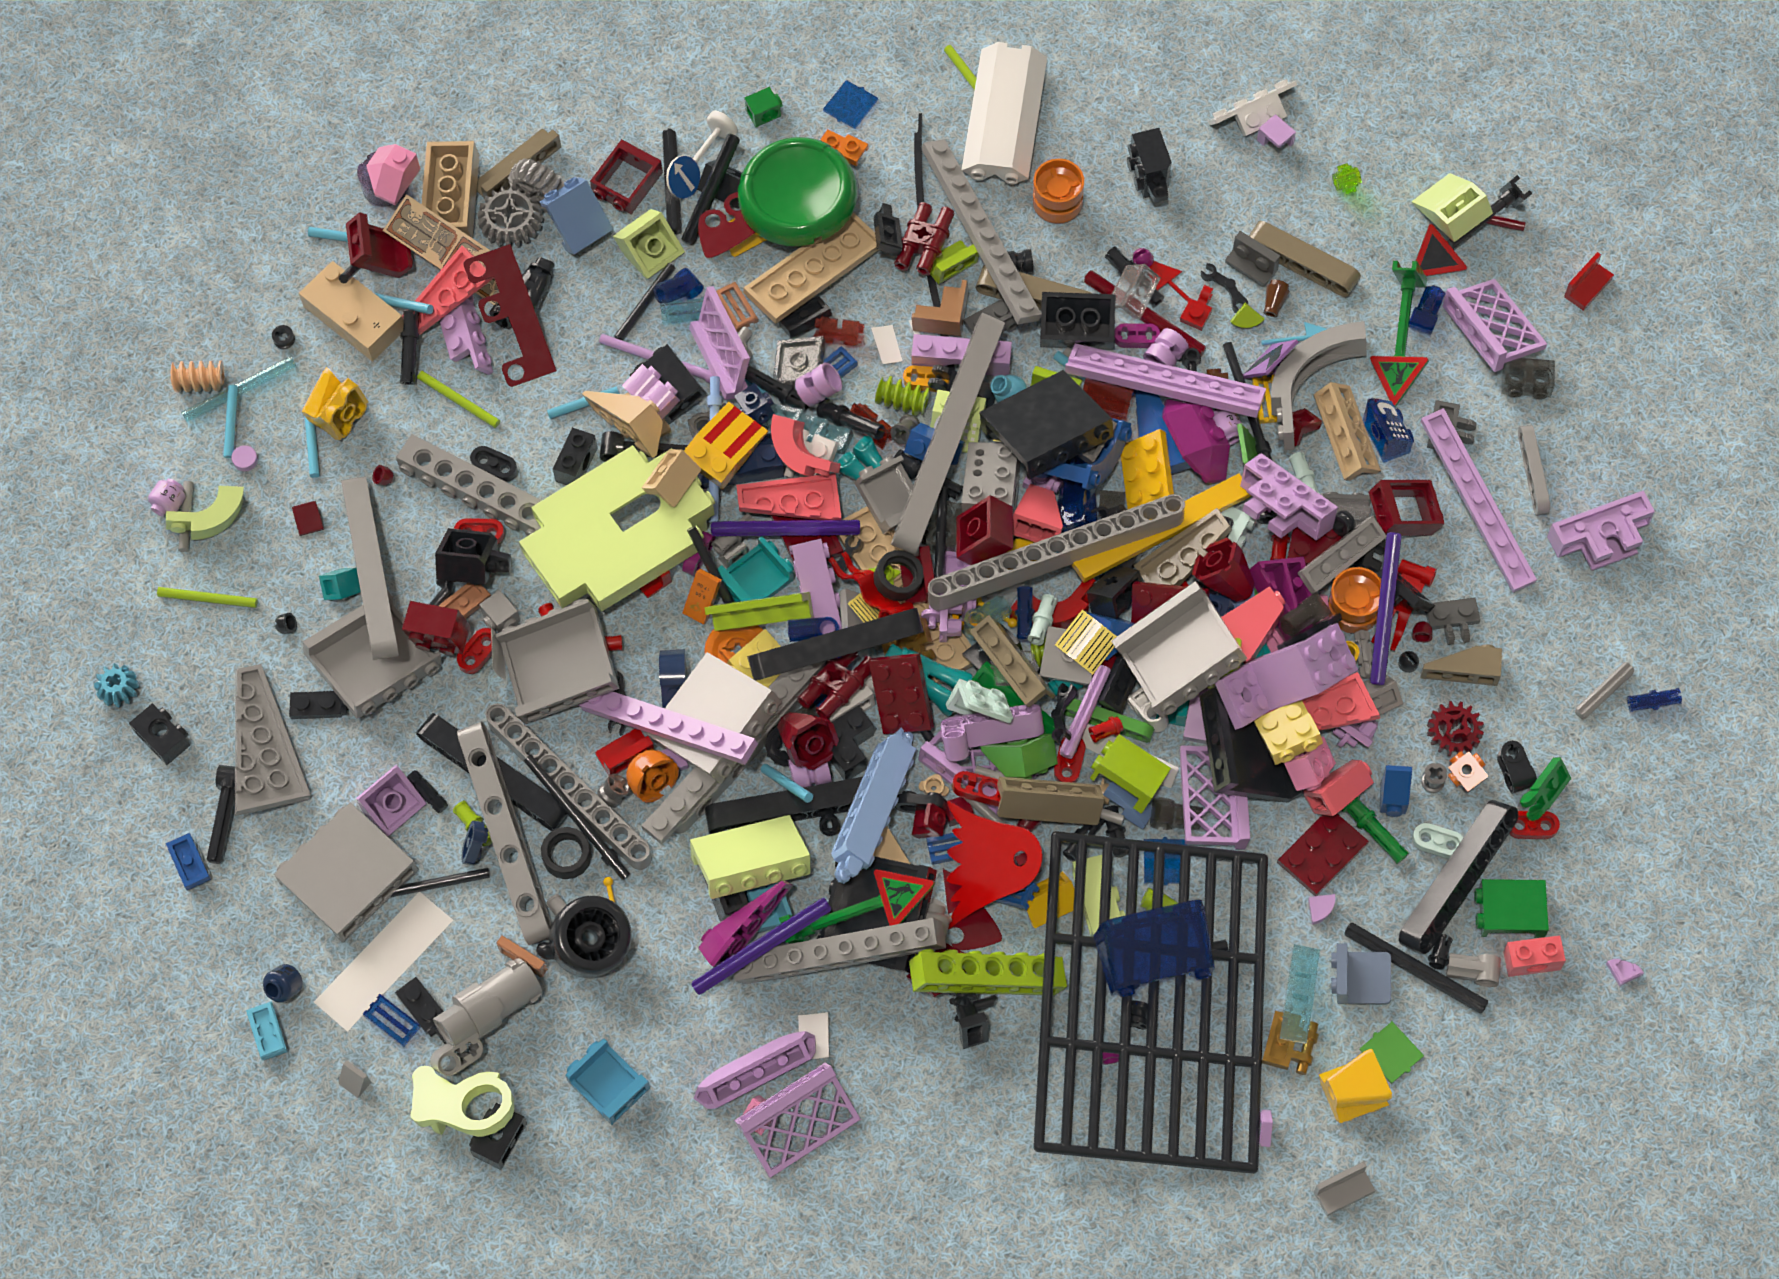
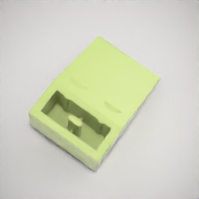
M1451 173L1412 201L1416 208L1454 242L1493 214L1487 195L1472 182Z

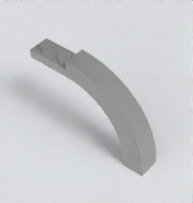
M1365 321L1338 325L1309 337L1288 353L1279 365L1271 387L1272 415H1277V423L1282 422L1283 424L1278 425L1279 440H1284V450H1295L1292 404L1297 390L1311 374L1328 364L1351 357L1367 356Z

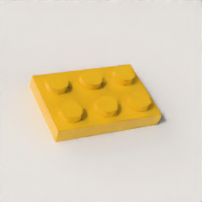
M1158 429L1126 443L1121 453V463L1127 509L1174 494L1166 432Z

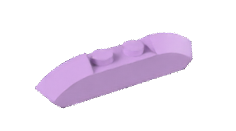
M807 1031L788 1034L730 1062L705 1078L697 1087L693 1099L707 1109H716L812 1059L815 1054V1035Z

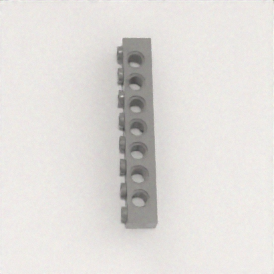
M411 434L396 456L399 469L405 475L410 477L414 475L420 478L421 482L429 487L434 485L440 488L446 496L450 498L455 496L461 499L469 508L474 509L477 507L483 510L487 517L491 519L498 518L504 521L505 525L512 530L520 529L529 536L541 528L534 518L531 520L525 519L527 516L533 515L531 507L542 501L541 499ZM426 461L430 462V463H429L428 465H426V466H421V464H422L423 462H426ZM445 472L451 473L450 475L445 477L441 476ZM465 483H472L469 487H462ZM486 494H493L490 498H483ZM509 504H513V505H514V506H513L512 508H510V509H505V508H504L506 505H509Z
M935 918L777 946L735 972L734 978L737 982L751 984L917 954L925 949L946 948L943 922Z

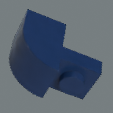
M685 649L660 650L659 679L662 708H666L686 681L687 664Z

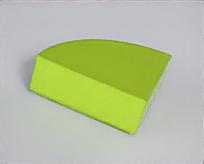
M1245 302L1230 322L1241 328H1250L1260 324L1265 318Z

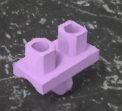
M962 604L941 611L934 610L929 605V609L922 611L921 618H926L930 629L936 628V623L940 622L939 642H947V636H961L962 619H948V614H962Z
M1371 720L1362 722L1361 725L1356 723L1341 726L1340 728L1336 727L1333 734L1340 738L1337 745L1343 747L1345 743H1348L1354 748L1358 741L1369 747L1373 742L1378 722Z

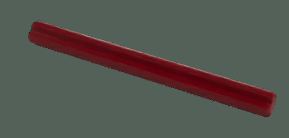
M1090 270L1085 275L1084 282L1101 294H1116V304L1144 323L1154 324L1159 328L1160 333L1166 328L1176 331L1186 340L1189 348L1197 349L1201 357L1206 351L1204 344L1093 270Z

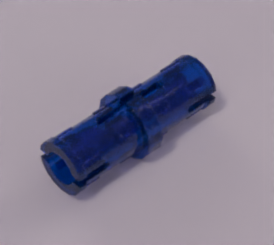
M1030 586L1017 587V609H1015L1017 639H1028L1032 629V619L1035 610L1032 604L1033 587Z
M1679 688L1659 692L1650 690L1646 694L1627 696V704H1630L1628 706L1629 712L1649 708L1658 710L1661 706L1682 704V696H1679L1681 691Z

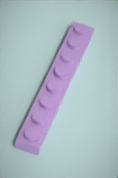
M1443 408L1421 418L1422 426L1512 592L1514 593L1536 583L1537 579L1445 409Z
M609 692L579 704L585 712L744 765L758 745L755 738L616 692Z

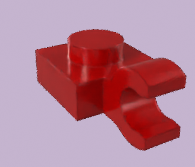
M1204 285L1197 301L1190 298L1180 317V322L1200 331L1203 330L1212 313V307L1208 306V303L1213 296L1211 294L1213 288Z

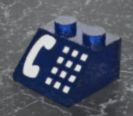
M1375 398L1368 399L1363 423L1382 462L1385 463L1409 454L1414 443V437L1411 430L1406 429L1403 424L1401 411L1395 408L1392 401Z

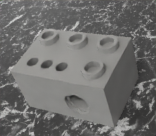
M969 442L961 502L962 513L991 495L1013 506L1014 514L1017 504L1020 460L1005 444Z

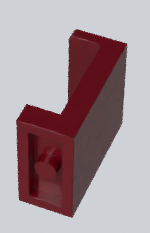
M357 213L346 223L350 265L395 278L403 276L412 268L413 259L410 248L384 232V228L368 224L367 214Z

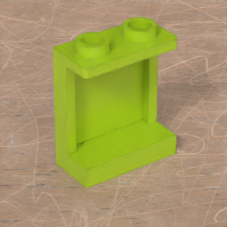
M1119 734L1114 742L1108 740L1101 751L1105 756L1098 755L1090 767L1095 770L1090 779L1094 781L1098 774H1102L1139 798L1133 809L1142 814L1171 768Z

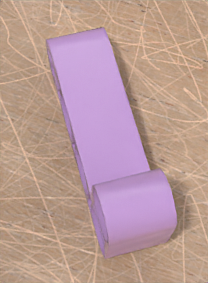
M1033 704L1030 708L1026 705L1009 707L1013 716L1011 723L981 713L944 719L941 722V731L946 759L949 761L963 760L969 756L968 748L1042 735L1044 733L1041 707L1037 704Z

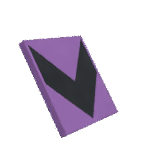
M1298 340L1272 344L1243 374L1244 379L1275 374L1276 370L1274 368L1281 364L1283 358L1299 343Z

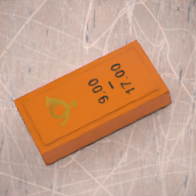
M701 568L697 570L682 613L704 625L709 618V615H705L704 607L713 606L722 579Z

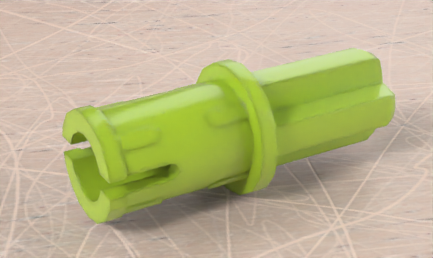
M466 801L459 802L453 808V813L464 823L467 832L472 821L483 822L482 816H477ZM489 831L487 842L482 843V846H489L492 844Z

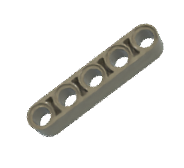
M1258 221L1249 235L1279 254L1280 265L1342 297H1348L1361 278L1360 272L1353 266L1265 221Z
M983 265L975 286L976 290L980 294L1002 299L1003 297L986 266ZM1019 272L1040 311L1042 292L1092 294L1086 290Z

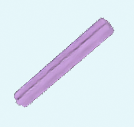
M1100 665L1095 671L1069 729L1072 734L1070 741L1065 738L1062 744L1060 755L1063 757L1073 758L1098 702L1097 700L1111 671L1110 668L1104 665Z

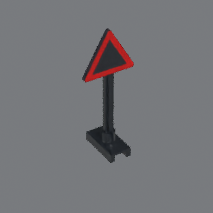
M1518 175L1500 189L1502 194L1498 196L1499 200L1491 205L1493 214L1454 242L1451 239L1446 241L1433 224L1428 225L1415 260L1419 263L1426 276L1467 269L1466 264L1457 255L1454 248L1504 207L1508 208L1512 205L1516 208L1533 194L1530 190L1523 194L1515 184L1520 179Z

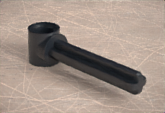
M608 431L602 434L599 458L606 462L632 445L638 453L641 450L635 446V442L625 441V437L621 433ZM659 443L657 455L654 458L671 448L684 451L688 445Z
M227 765L218 766L215 778L216 787L221 792L207 854V862L212 864H220L222 862L235 801V766Z

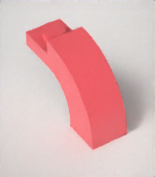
M773 414L771 421L772 441L777 454L789 468L807 476H814L815 473L829 476V472L839 473L840 463L816 457L808 451L803 441L805 422Z

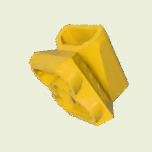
M326 367L307 400L302 413L309 422L323 429L332 438L341 440V438L347 437L350 433L355 419H359L365 413L368 400L356 383L349 378L341 383Z
M1372 1049L1364 1051L1346 1065L1318 1074L1322 1089L1335 1119L1339 1123L1352 1121L1356 1117L1376 1112L1383 1107L1389 1106L1388 1100L1392 1098V1092Z

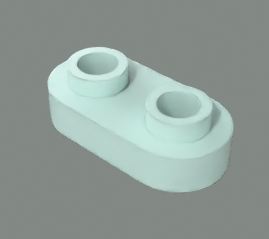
M1429 823L1418 825L1412 836L1413 844L1419 850L1447 859L1451 857L1463 839V836L1458 832ZM1421 836H1428L1430 841H1422ZM1446 844H1453L1455 846V849H1448L1446 847Z

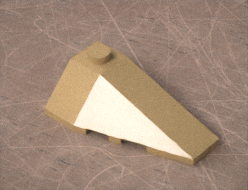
M584 391L582 393L591 408L611 426L614 424L625 438L630 437L637 441L634 443L637 448L652 458L657 455L663 421L658 415L660 410L653 401L649 400L647 402L639 396L593 391Z

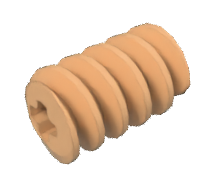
M219 360L217 368H215L213 361H209L208 368H205L203 361L199 362L198 368H195L193 361H190L188 368H185L183 361H180L178 369L175 368L173 362L171 365V383L174 391L180 393L182 388L185 392H190L192 387L195 392H200L202 387L205 392H209L211 388L219 392L224 384L225 376L222 360Z

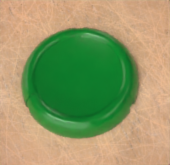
M808 137L785 138L773 142L758 151L744 168L738 186L739 208L749 227L764 239L785 246L814 244L815 238L821 236L823 241L834 235L850 219L858 197L856 176L846 157L828 143Z

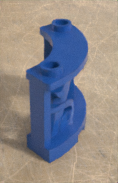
M1112 418L1117 423L1114 437L1106 441L1098 454L1099 459L1095 460L1092 464H1075L1073 457L1036 477L1048 478L1055 476L1083 483L1082 489L1086 490L1098 487L1110 475L1121 456L1126 442L1130 441L1132 424Z

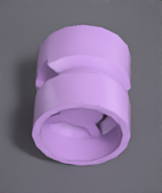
M1168 328L1163 329L1156 338L1155 343L1151 344L1144 353L1143 359L1175 366L1176 360H1180L1189 348L1188 343L1176 331Z
M825 362L813 369L812 372H808L796 379L795 386L802 401L808 406L813 407L823 401L825 397H830L842 389V381L837 370L831 364Z
M788 760L792 780L801 787L811 786L812 783L819 785L832 782L827 762L815 770H810L803 766L802 768L797 767Z

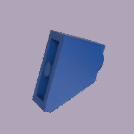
M923 423L913 428L904 453L923 460L935 428ZM962 440L959 441L951 465H957L965 445V442Z
M1386 765L1380 782V813H1386L1390 817L1406 814L1409 806L1412 767Z

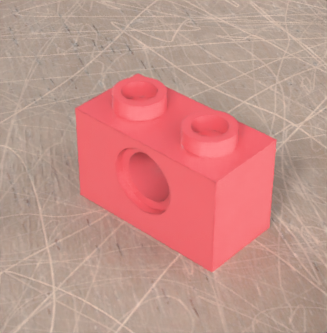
M1561 936L1508 942L1503 951L1508 977L1559 971L1566 961Z

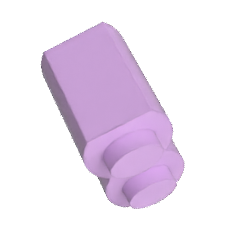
M642 364L622 386L632 396H639L647 402L649 400L653 401L660 410L658 415L663 419L680 401L675 396L678 391L668 381L664 385L659 380L661 375L652 366L647 369Z

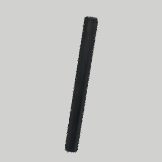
M1350 923L1344 933L1346 937L1372 952H1388L1391 955V963L1476 1012L1483 1013L1488 1005L1487 999L1355 923Z

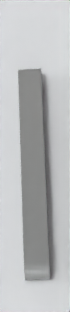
M983 312L975 325L891 542L892 546L915 555L923 538L1005 322Z
M1168 495L931 580L928 585L929 605L934 610H945L1071 565L1075 561L1181 525L1184 519V499L1179 495Z

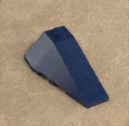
M771 433L766 434L726 486L784 478L783 463L775 450ZM699 473L697 476L702 484L700 487L708 489L709 479Z

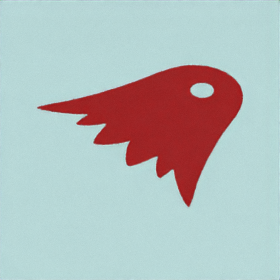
M947 801L951 813L962 827L952 829V832L958 839L963 841V843L947 850L949 856L961 865L951 872L946 881L962 886L951 898V902L960 901V903L951 915L952 922L948 928L950 929L976 910L1029 885L1040 870L1042 849L1038 839L1030 831L1018 826L977 816ZM1018 851H1024L1027 854V861L1023 866H1017L1014 863V856Z

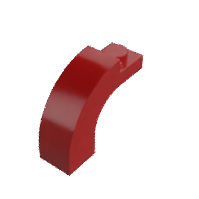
M1092 578L1086 582L1082 581L1071 596L1057 602L1052 614L1053 622L1051 627L1067 629L1082 610L1086 613L1089 611L1087 591L1095 584L1096 580ZM1024 590L1011 606L1009 618H1015L1018 625L1031 630L1034 623L1032 620L1033 615L1038 612L1041 600Z

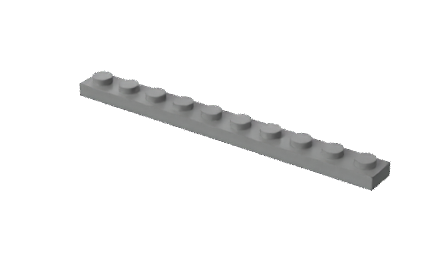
M946 140L923 143L922 151L1017 325L1039 321L1042 315Z
M827 660L781 673L768 687L782 702L778 706L777 711L764 725L761 733L755 737L756 741L808 686L811 677L821 671L826 665ZM695 767L641 825L642 829L660 844H663L718 783L709 774Z

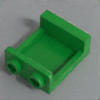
M1482 879L1479 888H1475V904H1479L1480 913H1476V929H1481V937H1487L1488 933H1534V938L1546 937L1549 931L1546 880Z

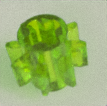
M1348 163L1337 166L1338 171L1332 174L1336 190H1342L1346 195L1356 192V186L1362 182L1358 168H1352V165H1348Z

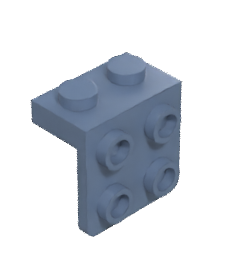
M1337 943V952H1331V967L1337 968V978H1331L1332 994H1337V1004H1389L1391 1002V955L1388 952H1348L1347 943Z

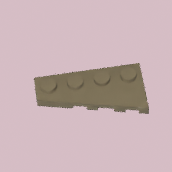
M1216 508L1136 563L1134 567L1136 570H1140L1141 577L1147 583L1180 586L1191 575L1195 559L1200 554L1204 557L1208 553L1205 549L1211 543L1224 539L1232 531V528L1218 508Z

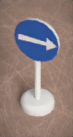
M712 111L707 117V124L713 133L694 158L682 155L671 161L667 169L666 181L670 193L675 197L685 199L691 197L696 192L700 182V169L697 162L716 137L719 136L725 139L727 134L736 135L738 132L736 124L724 113Z

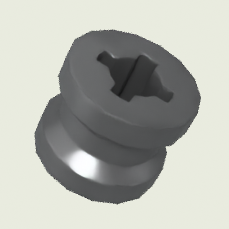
M611 774L605 780V783L598 788L597 794L608 806L615 807L622 801V797L629 793L630 788L625 778L618 774Z

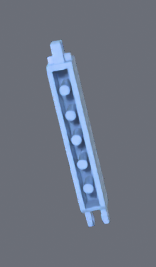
M900 728L875 747L831 852L833 859L838 863L834 874L838 882L843 884L848 882L850 877L853 878L858 875L860 870L869 868L875 859L873 853L883 839L881 836L882 831L890 822L891 817L889 814L899 800L897 797L898 792L905 785V775L914 763L912 758L916 748L911 745L913 740L911 732H904Z

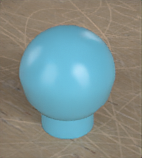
M1010 374L996 376L990 386L997 402L1027 388L1022 378Z

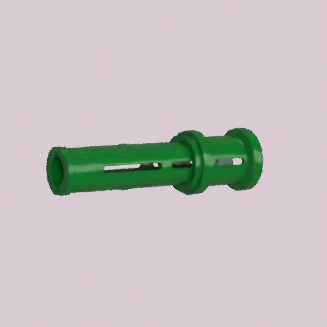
M1360 796L1356 797L1342 809L1343 812H1347L1357 822L1356 826L1359 829H1364L1372 836L1396 864H1399L1409 855V852L1376 819V812L1369 810L1363 804Z

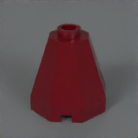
M1229 538L1211 543L1205 549L1208 553L1204 557L1200 554L1195 559L1192 575L1205 586L1237 602L1246 600L1251 596L1255 583L1243 550Z
M789 712L781 717L777 726L790 761L797 767L802 768L803 766L807 769L815 770L831 760L833 745L837 746L839 742L834 724L828 719Z

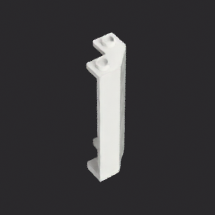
M997 42L981 49L962 164V171L975 180H983L992 175H997L1008 184H1017L1029 179L1047 57L1032 46L1022 45V48L1018 49L1007 47V43Z

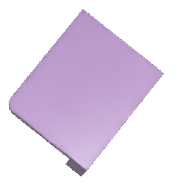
M1275 114L1259 127L1257 141L1263 146L1269 141L1278 148L1285 143L1292 146L1296 131Z

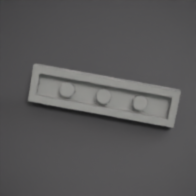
M1374 516L1368 517L1355 529L1301 569L1298 575L1310 593H1316L1339 573L1347 569L1384 540L1386 534Z

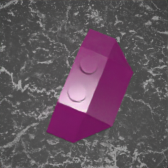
M1167 399L1164 402L1162 418L1182 458L1195 472L1201 475V479L1205 483H1221L1225 481L1230 444L1224 431L1216 425L1213 419L1214 411L1208 406L1178 399Z

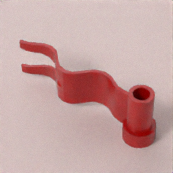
M843 552L841 555L849 572L853 575L844 573L833 557L828 559L838 577L841 579H854L858 582L865 603L880 610L878 618L914 608L911 602L906 601L900 604L898 601L884 597L874 584V572L857 569L852 564L847 552Z
M1405 559L1401 560L1398 568V573L1421 593L1424 586L1431 587L1437 569L1428 565L1424 567ZM1405 599L1396 607L1394 606L1393 616L1397 611L1399 612L1390 650L1393 651L1396 650L1405 631L1408 619L1414 610L1407 604L1408 601ZM1375 634L1371 640L1372 643L1375 641Z

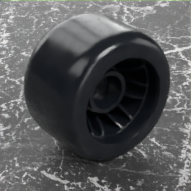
M583 896L569 902L556 915L549 931V945L555 961L566 972L581 978H595L612 971L626 957L632 940L631 925L625 912L615 902L601 896ZM584 932L593 934L595 938L593 945H586L582 941V934Z

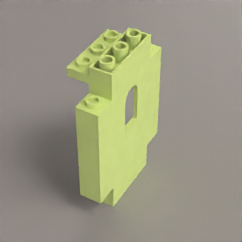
M632 445L532 506L534 519L541 528L519 541L521 551L562 609L588 593L602 612L697 553L687 529L696 526L703 539L702 531L708 530L707 520L715 515L713 507L715 504L714 498L708 491L704 492L700 487L702 484L698 476L675 507H670L659 495H655L661 502L659 509L623 532L611 514L642 495L647 494L642 489V486L667 453L666 451L649 462L642 451L638 453Z

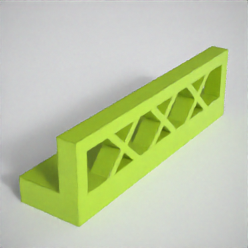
M810 592L704 607L705 615L712 614L714 631L814 617Z

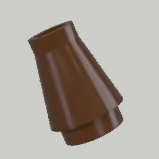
M1273 279L1266 286L1265 309L1263 312L1266 316L1274 318L1278 316L1281 307L1290 293L1288 290L1289 284Z

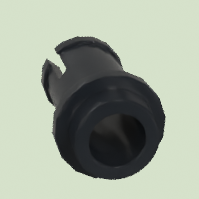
M1441 934L1433 947L1432 954L1428 956L1429 965L1434 969L1443 970L1449 964L1447 958L1453 939L1449 936L1446 940V934Z

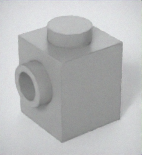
M500 590L479 604L482 615L485 617L483 618L484 623L490 629L492 626L493 630L495 629L498 633L502 632L506 627H516L518 622H520L518 611Z

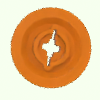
M758 625L714 631L713 629L705 643V654L708 652L727 663L735 655L734 652H731V650H735V646H740L742 649L760 634L763 629Z

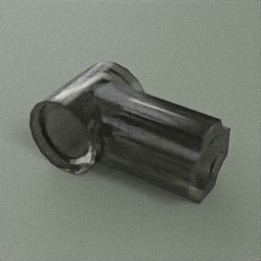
M1315 592L1299 603L1298 607L1280 618V627L1285 634L1293 637L1311 624L1315 625L1332 612L1318 592Z
M1162 797L1152 800L1150 826L1152 828L1158 829V827H1163V830H1170L1175 827L1184 829L1183 804H1176L1174 800ZM1190 805V809L1197 815L1203 811V807ZM1197 822L1191 827V830L1200 831L1201 829Z

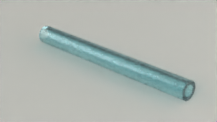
M289 356L234 384L238 386L237 397L295 368L296 364L293 358ZM228 388L182 411L181 413L186 422L226 403Z

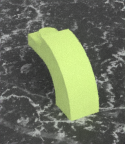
M218 486L216 500L203 511H166V530H171L175 533H183L186 530L191 531V540L206 539L223 532L233 523L240 512L243 503L244 487Z

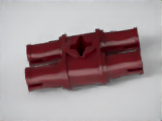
M925 202L919 203L914 218L907 223V230L902 238L903 248L894 262L897 269L907 271L913 255L918 253L922 255L916 267L917 272L922 275H930L936 258L942 255L943 245L950 236L949 226L955 215L953 209L942 207L935 224H930L927 222L933 211L932 206Z
M858 652L827 660L826 665L821 671L811 677L807 688L797 696L799 704L809 709L817 698L822 694H826L828 697L816 708V711L821 718L829 719L840 706L847 705L849 699L859 689L861 690L864 687V681L871 674L869 666L871 657L866 656L853 671H849L847 667L859 656Z

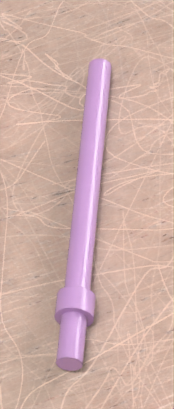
M601 334L599 339L601 344L645 359H649L654 351L605 334ZM682 361L692 375L703 378L705 382L710 383V377L713 376L710 369L707 370Z

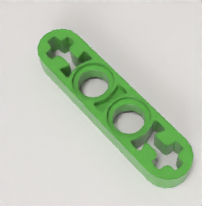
M1074 698L1066 707L1065 716L1075 718L1082 701ZM1098 706L1095 707L1088 722L1092 725H1098L1107 721L1110 716L1119 717L1123 725V731L1120 732L1121 735L1146 743L1151 741L1155 730L1154 727L1145 722Z

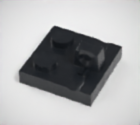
M1382 567V569L1377 573V575H1378L1381 579H1382V570H1383V567ZM1398 573L1394 606L1396 607L1405 599L1408 601L1407 604L1417 612L1423 610L1429 613L1435 604Z

